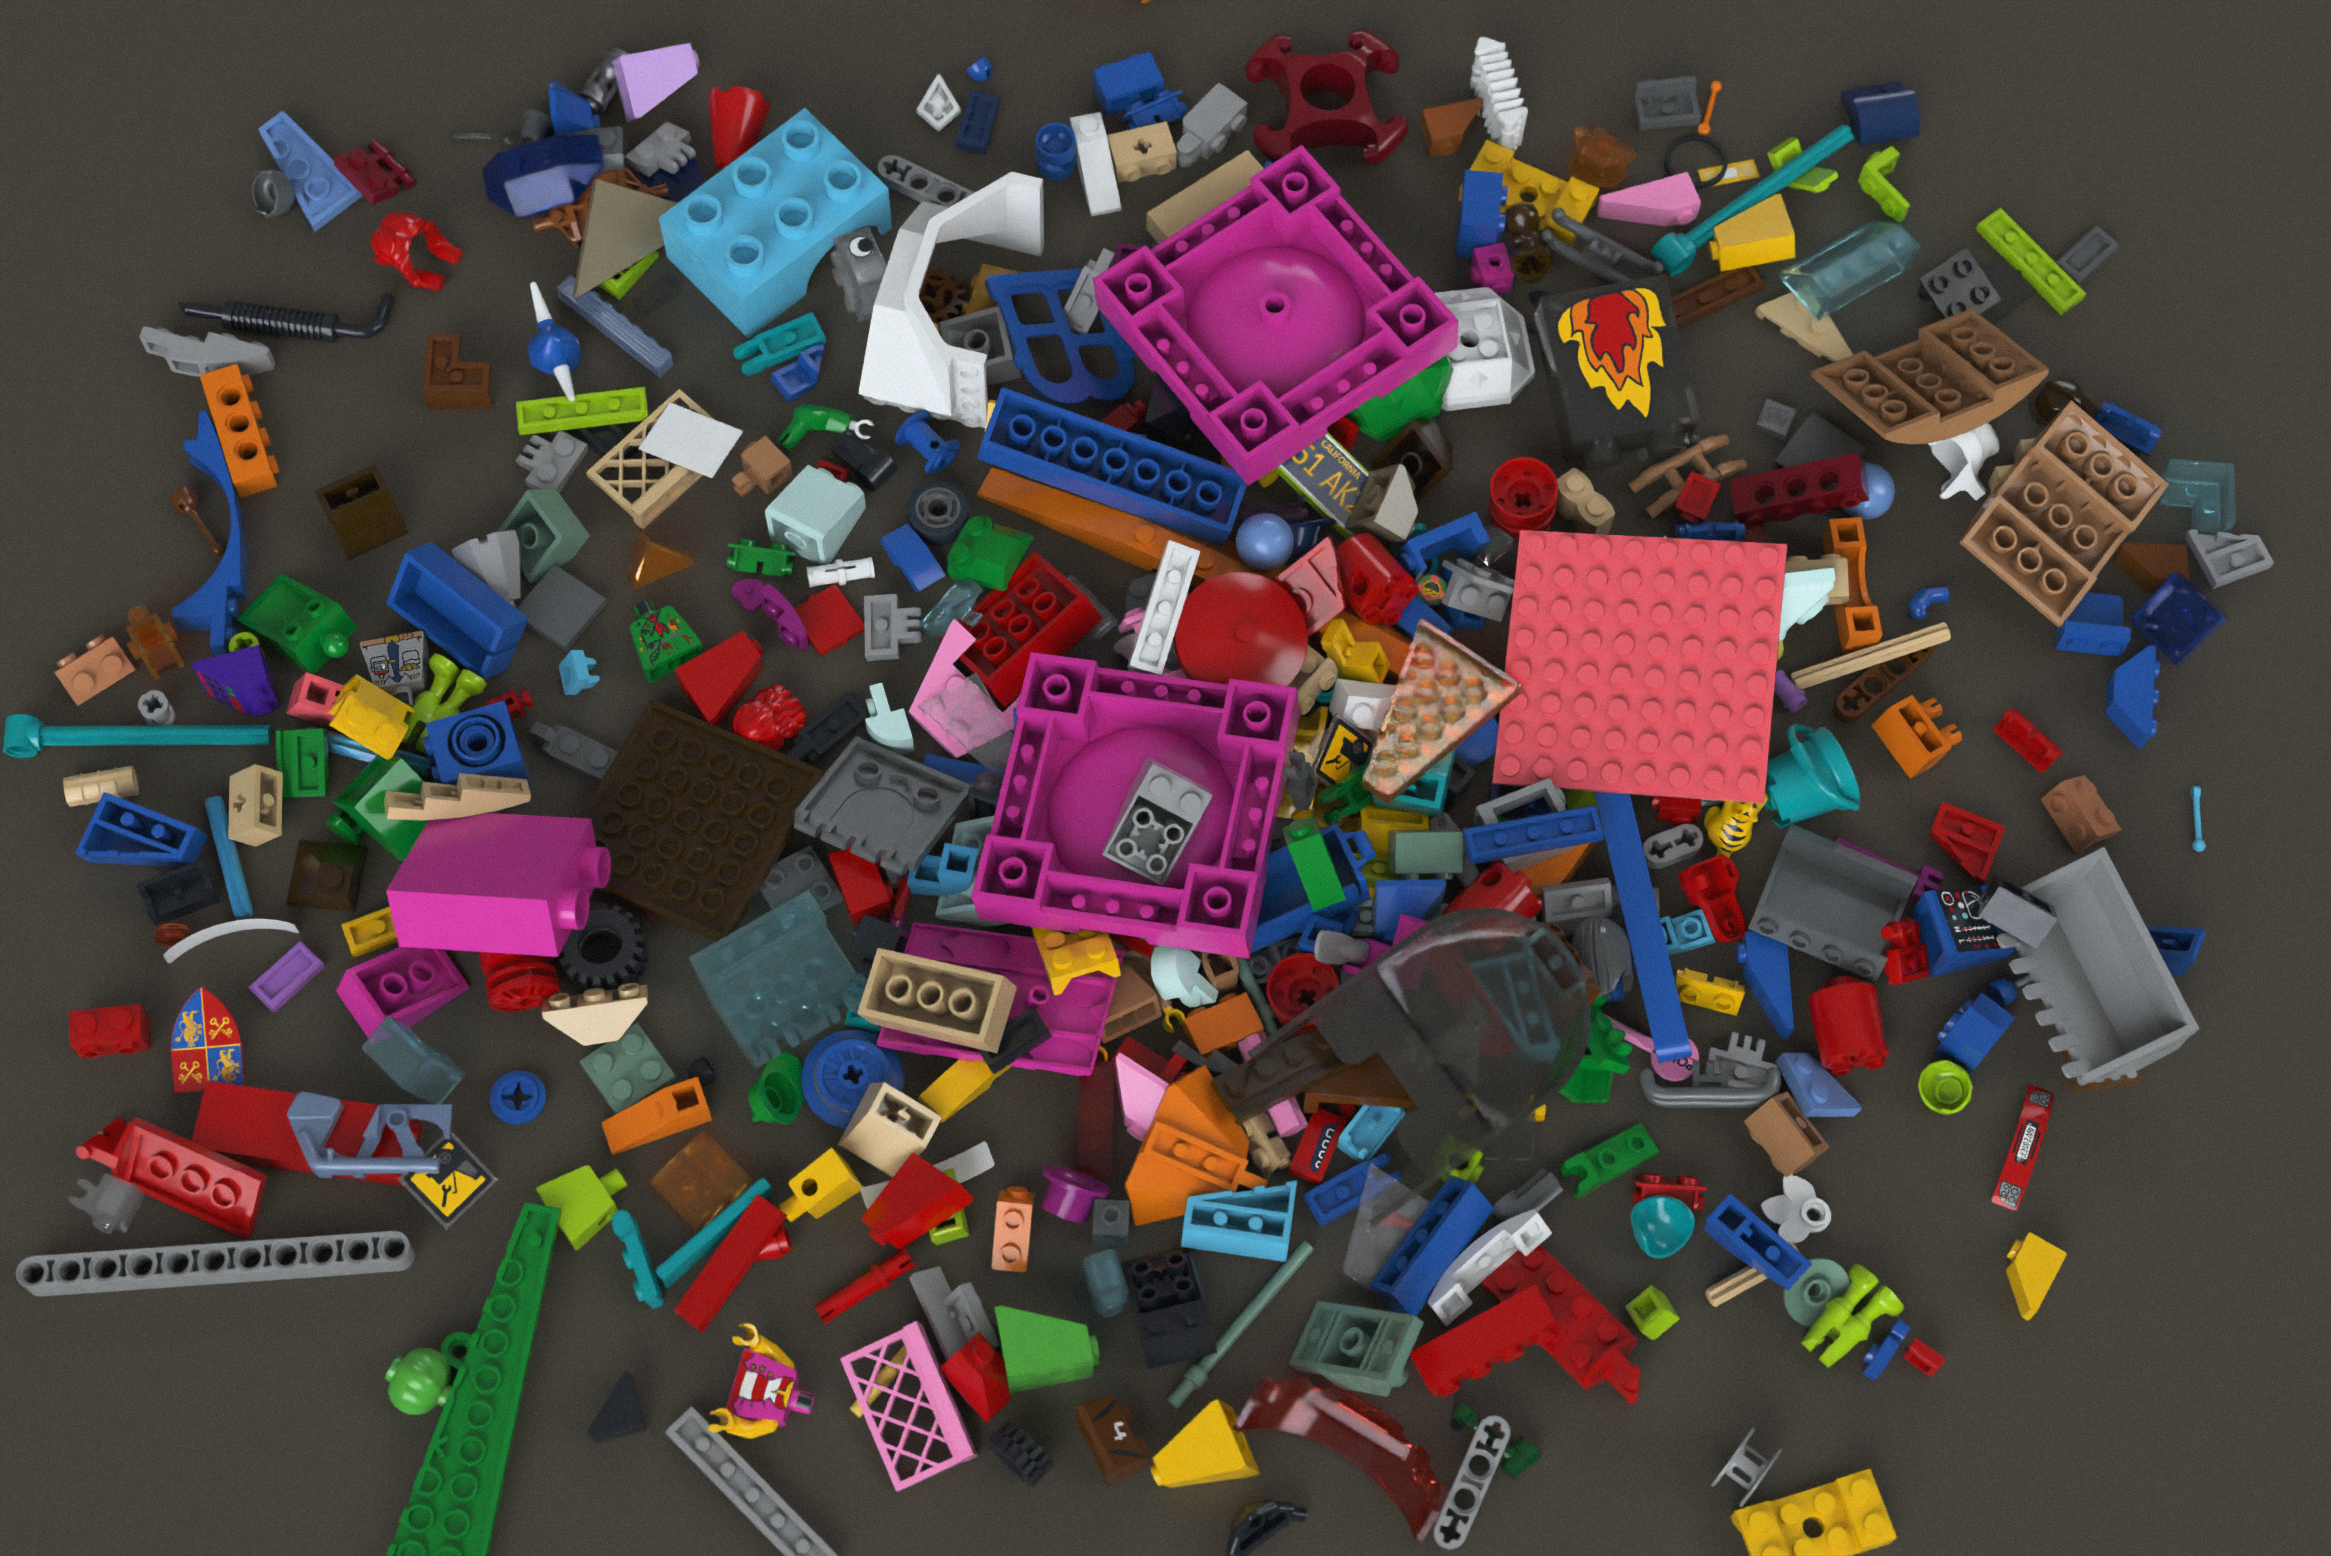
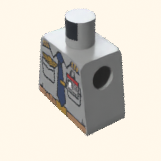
M417 631L360 642L373 684L413 708L412 696L427 691L429 645L424 632Z

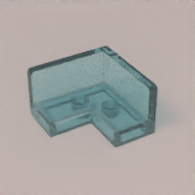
M2169 459L2159 475L2169 484L2159 497V505L2191 507L2192 529L2198 530V534L2216 535L2217 532L2229 533L2236 522L2234 464Z
M389 1015L362 1046V1049L403 1090L432 1104H442L466 1075L447 1055L428 1046L406 1024Z

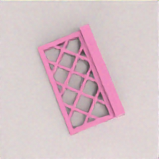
M917 1321L904 1326V1329L840 1358L896 1492L963 1461L966 1462L979 1456L945 1376L939 1371V1362L923 1325ZM901 1339L907 1350L902 1366L884 1360L889 1345ZM881 1349L879 1357L871 1355V1353ZM863 1357L876 1360L877 1362L870 1381L857 1377L851 1363ZM910 1360L912 1361L915 1371L907 1368ZM882 1363L900 1370L893 1390L875 1384ZM906 1372L918 1376L921 1382V1388L916 1399L898 1393ZM860 1382L868 1385L865 1394L862 1390ZM873 1387L891 1394L884 1414L871 1410L867 1402ZM924 1393L926 1394L930 1404L922 1402ZM896 1396L914 1403L907 1423L889 1417ZM920 1405L932 1409L936 1419L931 1432L912 1426ZM874 1415L882 1418L879 1427L874 1418ZM887 1420L905 1427L898 1448L885 1443L882 1437ZM939 1426L944 1438L936 1435ZM910 1430L929 1436L921 1457L903 1450ZM934 1438L947 1443L952 1458L941 1463L926 1459ZM888 1449L896 1451L893 1460ZM901 1454L919 1460L914 1476L901 1481L896 1470ZM925 1463L933 1466L929 1469L922 1471Z

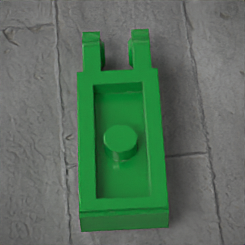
M1376 755L1334 783L1335 786L1323 790L1316 796L1319 804H1328L1338 798L1340 799V806L1330 809L1323 815L1326 823H1334L1349 814H1355L1374 801L1373 793L1382 755Z

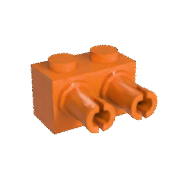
M1911 695L1890 706L1871 725L1910 779L1933 767L1952 749V745L1962 740L1960 730L1951 734L1957 728L1955 724L1950 723L1938 730L1931 719L1941 716L1943 710L1941 704L1931 707V705L1938 701L1934 697H1929L1919 704L1915 697Z

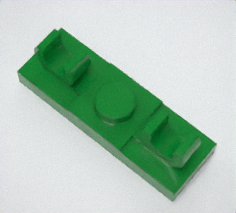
M1606 995L1596 998L1581 1022H1575L1598 1067L1624 1075L1631 1067L1626 1056L1631 1052L1633 1046L1630 1043L1621 1041L1626 1035L1625 1031L1616 1028L1612 1029L1613 1024L1611 1020L1602 1013L1600 1007L1607 1000Z

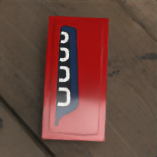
M1318 1107L1317 1114L1313 1113L1308 1122L1288 1173L1321 1185L1338 1145L1339 1136L1344 1131L1348 1119Z

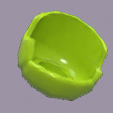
M1949 1060L1930 1063L1920 1073L1918 1082L1919 1094L1925 1105L1931 1110L1944 1115L1962 1111L1971 1101L1974 1088L1966 1070Z

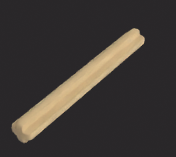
M1941 622L1791 673V681L1798 690H1802L1949 641L1951 639L1950 630L1945 622Z

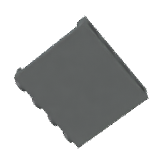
M1791 824L1781 844L1748 929L1877 982L1888 960L1886 958V950H1889L1891 946V941L1885 940L1881 936V929L1888 922L1901 919L1906 902L1918 876Z

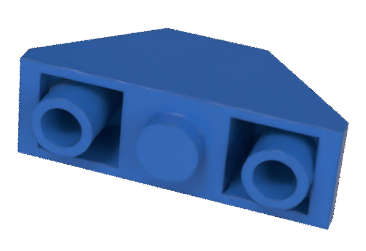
M2149 645L2115 669L2106 683L2105 714L2136 748L2142 749L2150 738H2154L2157 730V719L2153 718V708L2157 705L2159 690L2154 688V681L2160 671V659L2156 658V646Z

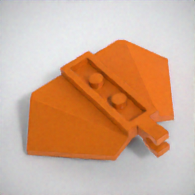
M1205 1064L1171 1083L1165 1089L1125 1181V1189L1128 1201H1130L1129 1207L1134 1226L1185 1215L1187 1198L1190 1196L1230 1190L1235 1193L1239 1184L1251 1189L1256 1186L1264 1185L1266 1187L1268 1180L1245 1171L1249 1162L1246 1159L1250 1141L1240 1124H1236L1232 1113L1227 1111L1212 1089L1211 1080L1213 1077Z

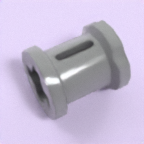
M151 690L140 697L138 709L148 726L173 725L176 714L163 692Z

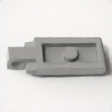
M1103 248L1097 262L1090 259L1087 266L1083 267L1063 310L1070 330L1080 335L1089 334L1100 311L1096 306L1093 278L1111 267L1117 253Z

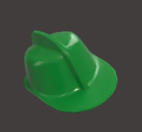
M786 1052L774 1054L768 1060L761 1076L750 1087L748 1101L753 1111L751 1115L753 1122L762 1120L770 1124L778 1122L787 1125L793 1123L797 1118L805 1100L801 1082L803 1065L792 1054Z

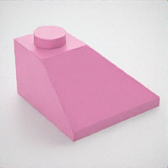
M1119 1052L1116 1056L1115 1081L1124 1125L1128 1127L1126 1130L1131 1136L1139 1141H1143L1165 1089L1170 1084Z

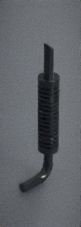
M383 294L375 318L366 325L340 323V318L337 314L307 312L306 310L263 306L253 303H238L237 301L226 300L223 307L178 302V305L186 316L222 320V326L225 329L255 331L256 333L261 332L263 334L299 337L300 339L305 338L315 341L324 340L325 342L335 343L338 336L368 339L377 336L388 324L395 298L391 294Z

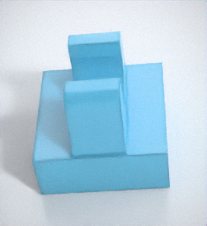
M571 650L558 665L565 695H577L582 689L593 688L600 680L599 676H592L588 673L589 670L595 667L596 660L585 657L584 650Z

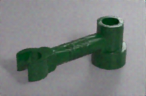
M1461 1402L1451 1413L1459 1422L1474 1433L1482 1421L1464 1402ZM1486 1425L1484 1427V1431L1488 1434L1486 1444H1489V1447H1491L1494 1439L1500 1437ZM1520 1436L1512 1446L1507 1443L1502 1454L1504 1461L1500 1467L1510 1477L1517 1480L1529 1465L1534 1466L1542 1456V1453L1530 1441Z

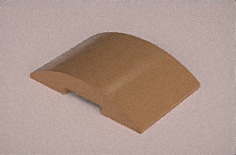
M1971 308L1920 328L1918 340L1875 357L1864 350L1811 371V377L1885 440L1903 444H1925L1965 434L1997 418L2037 387L2048 375L2049 369Z
M2071 400L2042 430L1998 483L1974 516L1959 543L2059 628L2098 579L2096 577L2097 574L2114 554L2121 542L2137 528L2169 484Z

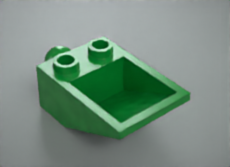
M282 573L236 619L241 626L294 666L313 675L330 658H340L347 653L349 649L348 639L358 629L339 603Z

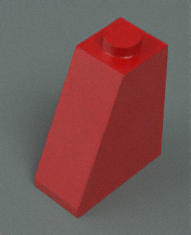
M743 630L674 669L679 686L703 721L717 727L723 724L762 672L761 657L764 655V652L755 638L750 640Z
M912 1152L860 1220L870 1228L867 1235L883 1247L888 1242L900 1250L968 1206L974 1200V1197L959 1182Z

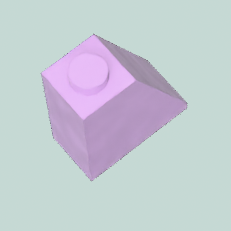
M691 43L620 56L612 61L627 123L642 117L698 74L699 59L696 51L692 50Z

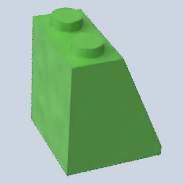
M1005 1306L995 1307L996 1327L1005 1364L1009 1394L1093 1377L1094 1366L1099 1365V1350L1096 1335L1089 1336L1087 1325Z

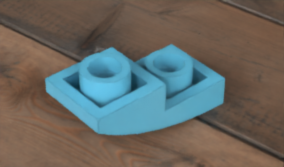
M1702 909L1673 919L1669 916L1660 918L1668 955L1716 943Z

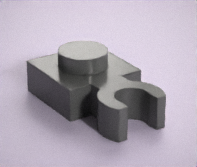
M1289 751L1290 766L1284 765L1283 773L1285 777H1288L1286 782L1287 793L1291 796L1296 809L1309 810L1318 781L1310 762H1306L1305 755L1302 752Z

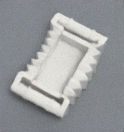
M1481 37L1475 48L1476 55L1472 65L1473 72L1470 87L1475 89L1474 96H1477V98L1482 97L1483 99L1482 118H1486L1484 127H1488L1487 133L1491 134L1490 141L1516 151L1517 146H1521L1528 110L1527 107H1522L1524 98H1519L1521 88H1516L1518 78H1513L1515 69L1511 68L1512 60H1507L1508 52H1505V42L1500 43L1487 37Z

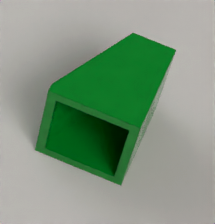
M377 754L332 801L397 860L404 862L429 821L386 818L384 807L386 791L420 794L422 782H424L400 757L393 756L390 760H386Z

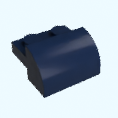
M1901 81L1841 91V103L1851 118V132L1859 146L1919 136L1920 114L1917 99L1913 89H1905Z

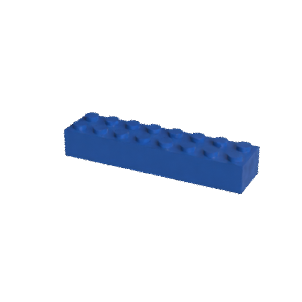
M1003 387L1000 390L977 457L981 461L1221 546H1225L1247 486L1234 469Z

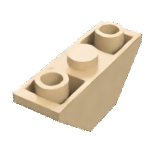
M626 983L613 990L604 991L602 988H592L579 995L569 996L567 993L554 994L548 999L543 1000L542 1016L545 1021L583 1046L618 1041L648 1004L647 985L639 986L637 983Z

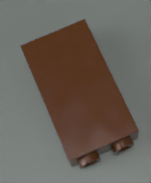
M1399 1042L1305 1090L1303 1113L1317 1114L1319 1102L1421 1109V1120H1429L1430 1109L1437 1108L1438 1087H1432V1079H1437L1438 1064H1431L1430 1070L1425 1065L1427 1072H1419L1416 1064L1408 1056V1043Z

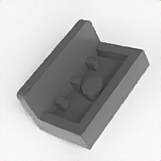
M1676 76L1663 80L1647 79L1636 83L1632 103L1639 131L1699 124L1701 114L1695 93L1697 86L1696 76Z

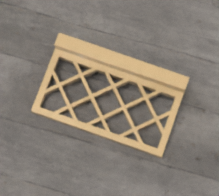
M680 389L586 472L587 477L633 517L634 523L642 530L703 476L700 473L664 459H647V453L642 451V459H624V451L629 446H640L647 436V431L655 425L669 402L675 405L682 402L689 410L714 419ZM665 466V475L660 479L646 480L647 467ZM606 467H619V480H604L598 474ZM624 467H642V480H623ZM642 487V495L634 503L631 504L623 497V488Z

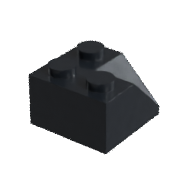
M1156 372L1145 418L1144 434H1147V439L1183 451L1184 447L1190 448L1193 437V429L1189 428L1191 420L1190 411Z

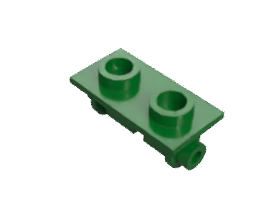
M739 538L737 544L728 543V547L735 549L734 554H729L727 559V567H732L733 571L757 573L758 561L764 562L762 571L764 575L786 578V575H793L794 563L789 562V556L797 557V554L789 552V545L770 543L769 549L757 547V541Z

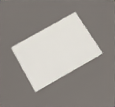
M669 402L638 449L713 478L743 431Z

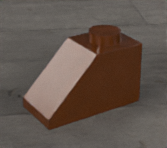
M2121 542L2113 556L2114 563L2148 593H2159V595L2165 597L2181 594L2189 582L2187 545Z

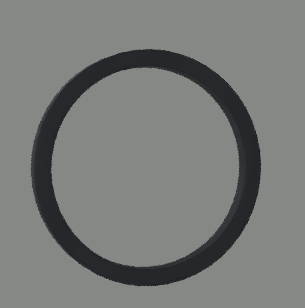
M1686 135L1678 138L1669 146L1665 157V166L1670 176L1677 175L1670 163V156L1673 150L1684 142L1701 141L1710 144L1720 153L1723 167L1721 172L1709 181L1692 182L1695 189L1713 186L1724 177L1728 166V157L1724 148L1714 139L1704 135Z

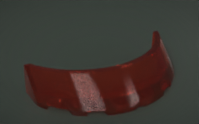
M1294 1376L1291 1381H1271L1270 1377L1259 1380L1232 1427L1237 1432L1252 1429L1284 1431L1311 1439L1341 1454L1365 1471L1389 1494L1407 1520L1414 1539L1420 1543L1440 1515L1448 1496L1445 1483L1438 1482L1429 1466L1431 1457L1422 1446H1413L1403 1435L1405 1428L1377 1406L1367 1403L1362 1397L1333 1384H1330L1328 1389L1313 1385L1309 1378Z

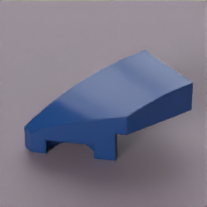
M822 342L800 352L798 361L772 373L770 381L788 403L800 398L816 387L824 350Z

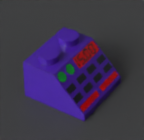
M259 645L192 662L193 669L207 695L246 716H262L270 713L273 709L281 708L273 673Z

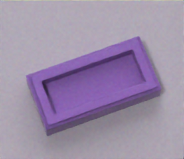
M300 940L248 988L274 1014L326 966Z

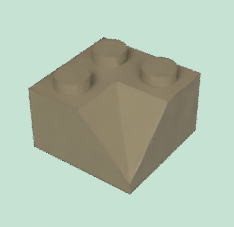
M1396 464L1369 472L1345 525V529L1355 535L1370 533L1376 536L1383 545L1404 541L1411 536L1416 526L1414 520L1418 514V508L1413 495L1416 486L1405 466Z

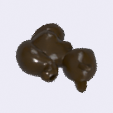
M1518 202L1505 211L1506 229L1513 235L1512 252L1508 255L1510 268L1513 274L1518 276L1523 282L1529 284L1537 283L1544 278L1546 272L1551 267L1552 259L1549 247L1542 243V239L1537 232L1540 225L1538 210L1533 203Z

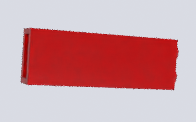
M212 1081L206 1082L192 1142L241 1164L314 1174L306 1161L287 1117V1111L297 1093ZM340 1100L344 1106V1111L324 1148H333L338 1154L349 1158H356L365 1141L363 1134L378 1105ZM409 1119V1128L416 1143H419L423 1124L418 1119ZM386 1124L371 1158H402L403 1149L395 1132ZM367 1174L366 1178H354L353 1175H334L333 1177L405 1187L404 1177L407 1174Z

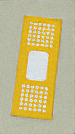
M1754 159L1728 164L1724 177L1713 186L1760 177ZM1723 165L1697 170L1701 182L1715 178L1721 172Z

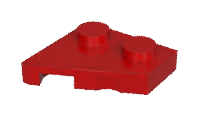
M1942 801L1929 836L1978 885L1983 886L2006 826Z

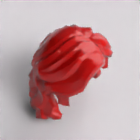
M774 684L768 688L763 687L756 693L754 699L747 700L741 707L737 708L730 732L778 751L783 746L785 738L798 737L797 733L806 726L807 713L804 712V706L798 704L799 697L790 698L792 693L790 690H785V686L780 684Z

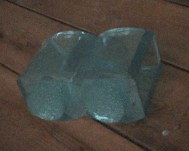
M1110 1249L1085 1257L1083 1259V1275L1094 1312L1096 1314L1102 1313L1103 1317H1110L1121 1313L1123 1307L1128 1303L1127 1295L1129 1291L1116 1250Z

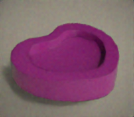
M755 579L739 580L731 588L732 597L742 603L745 611L754 612L762 606L760 591L764 588V585Z

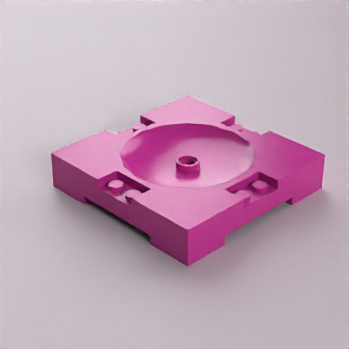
M1302 145L1250 178V186L1150 250L1146 245L1093 278L1097 308L1151 372L1156 371L1190 411V418L1247 486L1325 436L1328 426L1375 395L1381 399L1458 347L1459 320L1419 276L1414 278L1343 199L1340 195V187Z
M1031 652L1016 711L1018 721L990 834H986L971 896L979 919L1080 934L1081 929L1141 937L1146 938L1147 944L1250 959L1269 867L1268 857L1279 803H1282L1287 780L1283 773L1284 765L1290 766L1288 753L1293 751L1300 717L1297 687L1229 679V684H1220L1100 668L1097 661ZM1147 756L1206 787L1213 794L1163 886L1102 855V851L1128 791Z

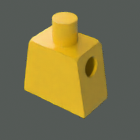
M830 1148L789 1181L788 1184L795 1194L781 1203L779 1207L782 1212L788 1215L787 1219L790 1222L806 1211L818 1219L860 1192V1189L864 1186L846 1160L833 1148Z

